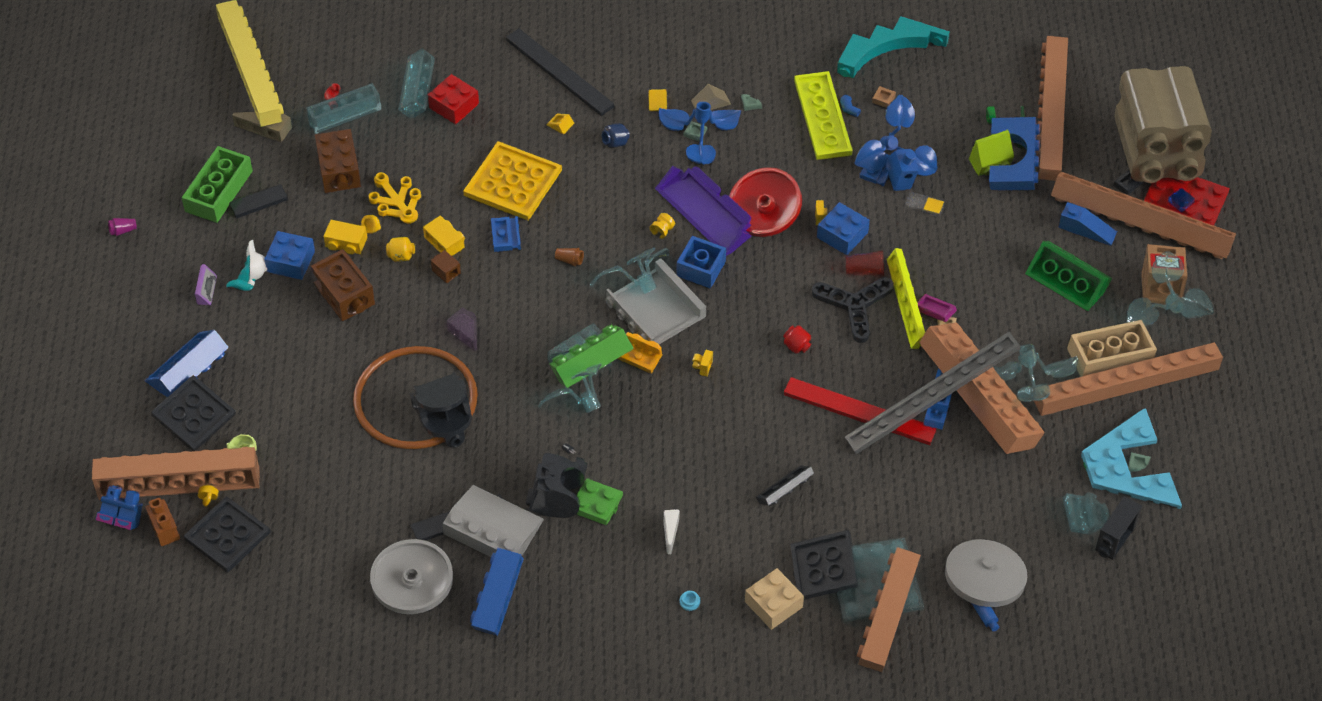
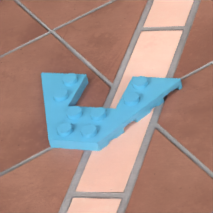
M1146 408L1082 451L1081 456L1087 467L1086 471L1092 488L1108 490L1115 494L1120 492L1131 495V498L1144 501L1151 500L1156 504L1163 503L1181 509L1182 504L1170 472L1132 478L1122 449L1157 443V437Z

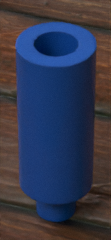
M971 603L986 627L989 626L992 631L999 629L997 624L999 619L991 607Z

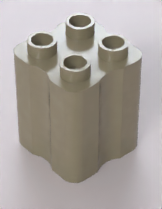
M1180 66L1169 67L1163 70L1142 68L1125 71L1120 80L1119 90L1121 99L1116 105L1114 118L1132 179L1137 182L1154 183L1161 178L1190 181L1199 177L1204 171L1206 161L1204 150L1210 142L1212 130L1191 68Z

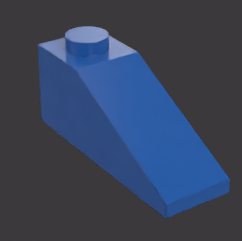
M1067 202L1061 215L1060 229L1110 246L1112 245L1117 234L1116 230L1086 208Z

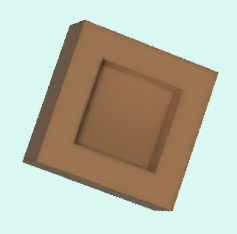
M879 86L872 99V103L887 108L894 100L896 92Z

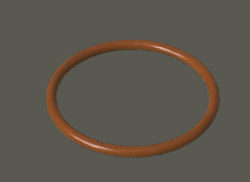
M412 346L393 350L373 361L363 371L357 381L353 396V406L358 421L365 431L376 440L397 448L422 449L445 442L444 438L440 437L423 441L393 439L377 431L364 416L361 406V394L369 376L385 362L408 354L433 355L455 365L467 380L470 391L469 405L473 416L477 404V386L472 373L461 360L446 351L432 347Z

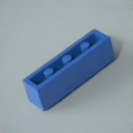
M497 548L496 553L493 552L490 559V571L486 572L483 583L485 586L483 592L480 591L477 597V603H479L477 610L473 611L470 619L471 626L475 630L498 636L524 560L521 554Z

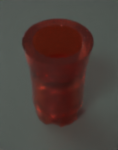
M883 250L845 256L846 274L884 276Z

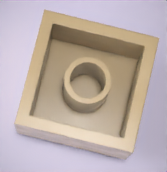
M778 568L749 587L745 592L746 604L771 630L803 608L804 596Z

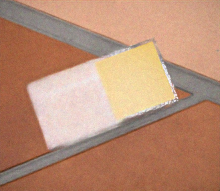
M910 191L904 208L940 218L945 201Z

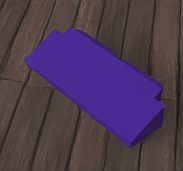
M672 166L655 189L711 243L725 247L726 256L734 252L751 237L746 231L751 226V216L730 196L723 195L721 197L719 195L721 188L699 167L688 168L686 172H683L681 169Z

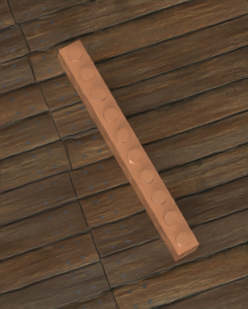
M1047 36L1046 43H1042L1041 53H1045V55L1041 57V66H1044V68H1041L1040 79H1043V81H1040L1039 92H1042V94L1039 95L1038 105H1042V108L1038 109V118H1041V121H1038V124H1040V135H1037L1036 139L1040 143V149L1036 151V156H1039V167L1035 168V172H1038V179L1056 181L1058 174L1062 171L1068 38Z
M1064 172L1058 174L1051 194L1057 201H1067L1090 209V212L1093 214H1104L1110 220H1120L1127 226L1140 227L1146 233L1154 232L1160 234L1159 236L1163 239H1174L1180 245L1193 246L1199 252L1207 251L1220 259L1228 257L1236 237V233Z
M1214 342L1036 388L1034 402L1040 415L1043 416L1216 371L1220 368L1223 356Z

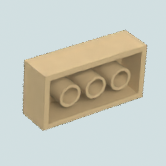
M1142 320L1073 334L1067 347L1081 377L1152 359L1157 351Z

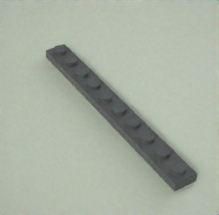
M1010 332L1004 334L846 435V441L855 454H858L1021 349L1020 345Z

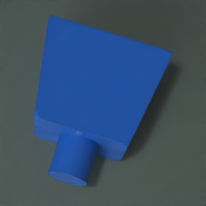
M911 149L895 150L886 160L885 164L894 191L911 189L918 174V166L915 159L916 153Z

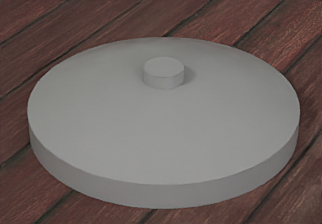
M409 539L388 546L377 556L371 568L370 581L375 597L383 606L397 613L418 614L436 607L446 598L452 586L453 571L448 556L437 545L424 540Z
M978 539L963 542L950 552L946 561L945 576L952 590L966 601L985 607H999L1010 604L1021 596L1027 582V569L1018 554L1009 547L995 541Z

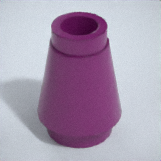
M112 218V220L108 221L110 235L118 236L137 229L135 218Z

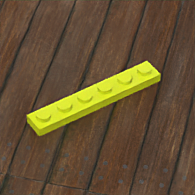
M895 248L886 260L911 349H917L921 346L919 342L924 336L925 330L902 249Z

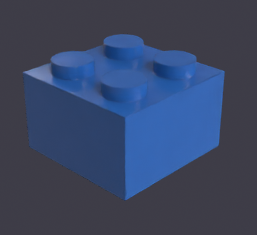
M839 202L818 224L817 238L848 255L868 233L870 220Z
M277 231L265 257L267 272L302 280L315 253L313 239Z
M692 236L677 261L676 275L711 289L726 262V248Z

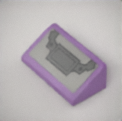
M202 264L200 267L195 290L196 301L199 305H211L217 275L205 264Z

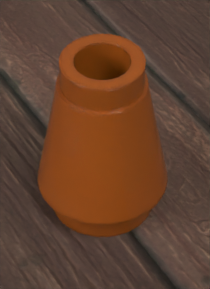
M557 248L555 259L573 266L581 265L584 259V252L579 248Z

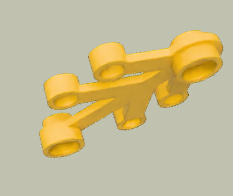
M383 172L377 173L374 177L375 185L383 188L390 197H381L378 192H371L369 194V202L371 204H380L378 206V214L380 216L399 217L402 222L407 224L415 222L418 218V212L415 210V207L421 198L420 190L417 188L411 189V200L408 207L404 203L408 189L412 186L411 178L407 176L401 178V189L399 194H397L389 184V177ZM388 205L396 206L399 210L389 209Z

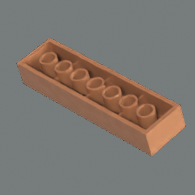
M957 322L930 326L919 342L942 373L947 372L979 351ZM994 367L957 390L1006 454L1034 448L1045 433L1038 422L1034 420L1028 410L1018 400L1017 396L1006 385L1005 381L997 374Z
M255 447L223 448L221 450L195 452L183 451L181 453H161L155 455L143 454L140 456L114 458L102 457L100 459H93L92 481L99 500H101V497L106 496L109 486L112 485L122 488L121 498H125L126 491L129 490L139 492V497L198 493L199 487L203 485L213 486L218 491L259 488V464Z

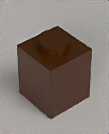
M445 250L434 256L431 260L432 271L445 283L450 282L461 274L460 263Z

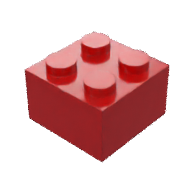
M451 74L428 94L429 108L456 125L479 104L478 90Z

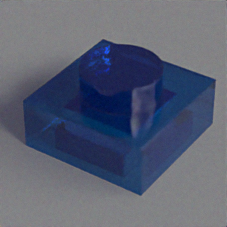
M1180 188L1168 198V202L1180 212L1187 209L1195 201V198L1183 188Z

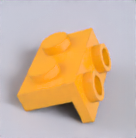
M627 332L626 335L634 349L618 359L652 374L662 357L661 346L655 341L643 339L636 333L631 334Z

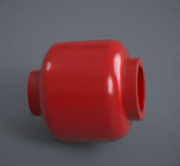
M792 325L783 335V338H785L784 345L795 354L801 351L805 353L812 345L810 343L811 335L801 326L794 327Z

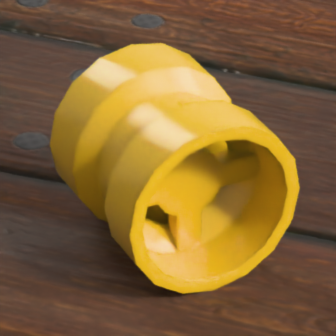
M661 213L657 221L651 224L650 231L654 235L657 232L662 233L659 238L663 239L668 234V230L675 226V221L670 215Z

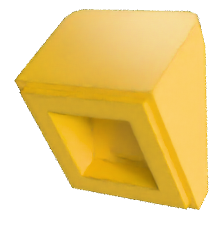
M649 90V111H659V108L667 109L666 90Z
M556 114L547 123V126L565 134L574 122L569 114Z

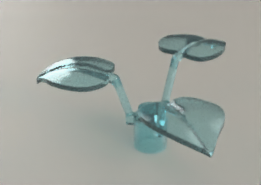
M654 247L631 258L627 265L637 261L642 272L641 275L637 276L638 281L617 265L597 274L591 281L590 286L592 288L595 282L606 273L621 271L636 287L640 286L643 293L646 294L657 288L650 272L649 263L654 258L669 256V250L664 248L651 255L656 250Z
M1166 251L1158 256L1152 266L1154 280L1157 283L1166 282L1171 292L1166 298V304L1154 303L1152 305L1148 298H1138L1128 308L1126 323L1142 320L1145 326L1153 324L1159 317V312L1155 307L1164 308L1165 310L1170 309L1173 313L1181 312L1188 319L1213 314L1214 309L1210 298L1201 289H1189L1185 294V298H1180L1179 295L1175 294L1170 281H1176L1182 276L1184 265L1180 258L1170 251Z
M1026 344L1020 347L1019 362H1007L1003 367L994 366L995 371L1003 380L1012 379L1016 376V373H1020L1022 364L1029 368L1032 386L1021 388L1017 396L1019 400L1024 402L1039 401L1050 395V387L1047 384L1035 385L1032 367L1036 365V362L1038 361L1047 375L1052 374L1054 378L1070 376L1076 371L1078 356L1045 366L1039 354L1035 352L1034 345Z
M610 362L609 364H607V365H605V366H609V367L612 366V362ZM602 364L592 365L571 377L572 379L579 376L582 377L587 390L580 394L582 398H579L570 388L565 387L548 394L539 403L538 408L545 401L566 393H570L579 404L583 403L587 413L599 408L601 405L596 397L592 375H597L598 369ZM585 375H588L590 388H589V385H588V382H587V380H586Z

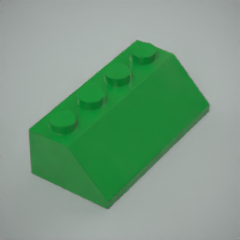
M1050 241L1042 242L1025 272L1026 275L1086 311H1089L1105 293L1113 279Z

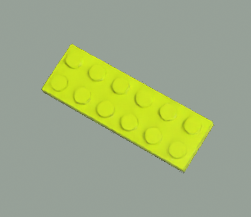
M829 71L794 76V82L816 159L821 160L852 155L853 150Z

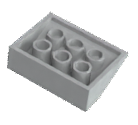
M472 485L443 522V533L489 557L492 556L493 552L496 553L497 548L523 555L542 524L543 518Z

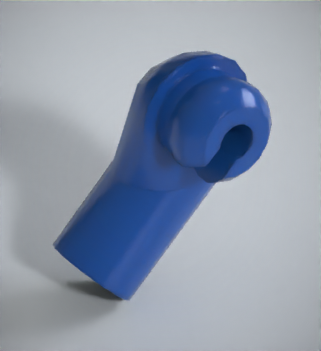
M843 95L840 99L842 111L858 117L861 109L852 106V98L849 95Z

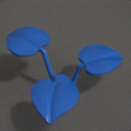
M898 95L889 104L885 113L887 122L891 126H897V128L890 132L889 136H883L880 141L870 140L866 142L856 156V166L872 171L879 170L885 165L887 156L883 151L904 149L898 146V140L894 137V134L901 129V126L910 127L912 125L915 112L910 101L903 95ZM929 146L917 147L915 159L918 166V175L927 176L934 174L937 171L935 151Z
M702 101L697 103L696 110H693L690 117L688 113L682 110L659 108V119L666 128L679 131L684 128V125H689L695 116L697 122L701 123L699 145L693 144L687 147L686 156L695 163L710 164L715 159L716 151L711 145H703L704 123L710 120V123H715L718 129H734L738 124L741 110H717L712 112L710 110L711 105Z

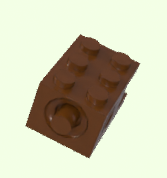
M351 129L315 134L325 193L360 188L358 162Z
M344 249L311 265V271L318 279L313 282L315 287L342 322L375 305L373 286Z

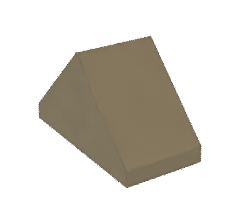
M707 84L691 100L695 110L697 103L702 101L711 105L710 110L731 105L725 92L710 84Z

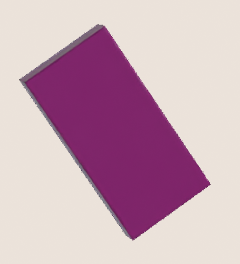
M927 294L917 302L919 312L946 322L957 311L955 305Z

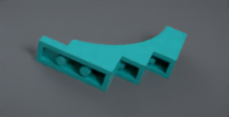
M900 16L894 30L877 25L870 39L853 34L838 61L837 73L843 77L854 78L860 68L868 61L880 54L896 49L927 48L929 42L936 46L946 47L950 32Z

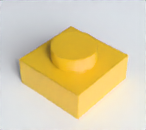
M816 200L815 217L816 225H818L827 216L824 200Z

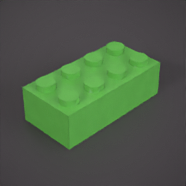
M217 146L182 196L185 212L218 223L230 205L229 202L233 201L253 171L250 157Z
M612 324L602 329L603 332L597 336L596 334L591 335L584 344H576L569 349L570 352L567 354H559L554 357L550 366L559 382L568 388L634 349L623 328L616 325L613 326Z

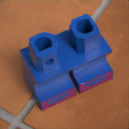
M115 485L109 486L106 496L101 497L102 505L100 512H97L96 520L129 530L137 528L140 523L143 505L139 503V492L129 490L126 491L125 498H121L122 488Z

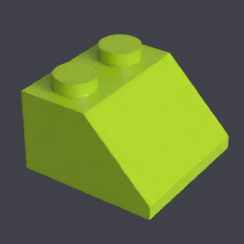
M1006 130L975 141L969 161L978 176L983 174L988 176L990 174V166L1011 165L1014 154L1010 132Z

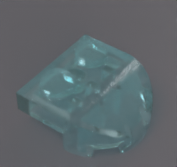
M1087 492L1084 496L1067 493L1063 497L1071 532L1092 534L1099 531L1108 520V508L1105 503L1101 504L1095 499L1097 497L1095 494Z

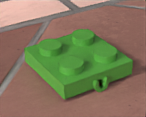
M586 479L580 491L577 492V497L580 500L577 515L607 525L612 515L616 514L618 510V504L623 496V492Z

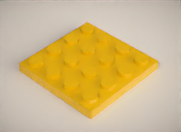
M498 141L464 189L463 194L468 198L529 221L561 173L562 165Z

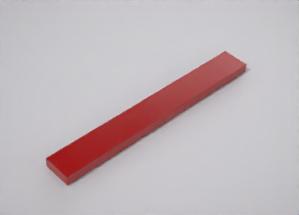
M792 377L784 391L785 396L863 423H867L885 411V409ZM911 419L893 430L892 433L930 445L937 428L925 426L923 422Z

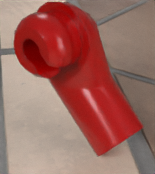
M333 83L324 94L329 108L337 106L335 98L339 94L340 86L336 83Z

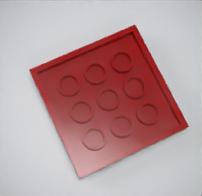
M1199 177L1190 181L1161 178L1159 181L1151 184L1144 201L1214 226L1230 188Z

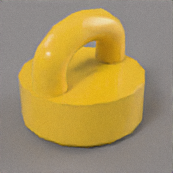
M366 215L362 218L361 226L366 227L367 233H375L381 229L379 219L376 216Z
M209 485L199 487L198 497L203 499V506H208L210 500H216L219 491L217 488Z

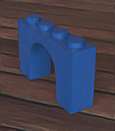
M1036 117L992 118L991 135L1008 130L1011 142L1022 145L1027 150V153L1017 164L990 166V189L1035 190V183H1038V172H1035V168L1039 167V156H1036V151L1040 149L1039 140H1036L1037 135H1040V124L1036 123Z

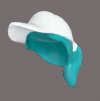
M253 240L249 242L247 247L245 267L240 272L238 279L228 282L226 287L249 291L253 288L255 280L259 279L267 271L265 257L255 252Z

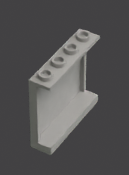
M661 258L655 261L654 270L614 293L609 289L606 290L605 300L607 305L617 311L620 320H625L628 323L630 331L632 333L636 332L647 341H655L658 344L706 317V306Z

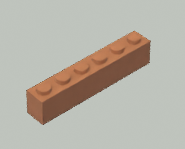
M897 547L895 554H890L887 564L891 565L889 572H884L881 583L885 585L883 590H878L875 601L879 603L877 609L872 608L869 619L873 621L871 627L866 626L863 635L866 642L864 646L860 645L857 657L860 658L858 665L880 672L883 671L921 555Z

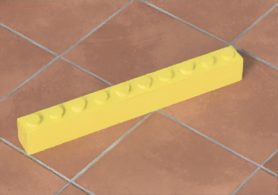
M236 0L216 4L219 22L260 126L282 122L281 114H284L282 104H278L279 98L277 92H274L273 82L269 81V72L265 70V63L261 59L260 50L257 48L255 38H251L253 37L252 31L248 27L246 16L243 17L242 6H238Z

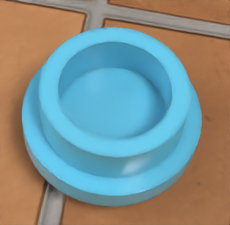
M686 591L680 597V605L685 610H695L700 605V597L694 591Z

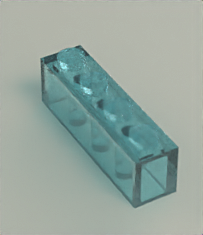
M423 48L410 55L407 59L398 110L409 118H414L423 113L427 107L435 57Z
M373 83L307 107L308 121L315 134L381 110L380 95Z

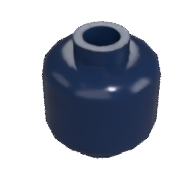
M621 123L608 125L602 131V141L609 148L624 146L629 139V131Z

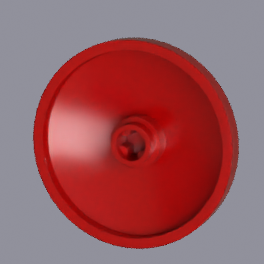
M760 168L747 173L739 179L730 193V197L751 216V226L746 231L750 235L758 237L776 235L787 229L798 217L802 206V195L797 182L790 174L777 168Z

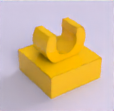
M705 350L703 356L694 354L692 367L700 369V375L708 376L713 362V351Z

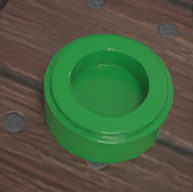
M989 106L986 108L987 124H992V118H996L994 106Z

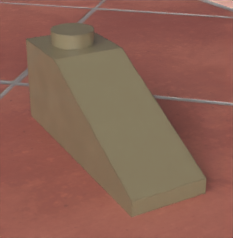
M255 112L233 113L232 115L234 126L279 142L284 140L292 128L291 119L285 114H281L282 122L262 127Z

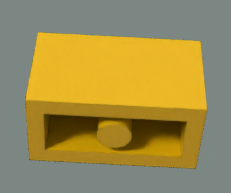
M441 215L423 226L424 238L440 253L445 250L453 256L465 248L463 234L460 231L457 232L450 221L445 220Z
M330 220L324 234L325 247L333 251L344 249L348 254H361L368 238L366 227Z

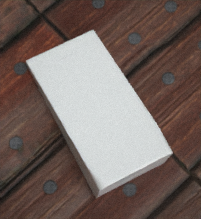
M665 510L663 522L667 554L672 553L679 522V510Z

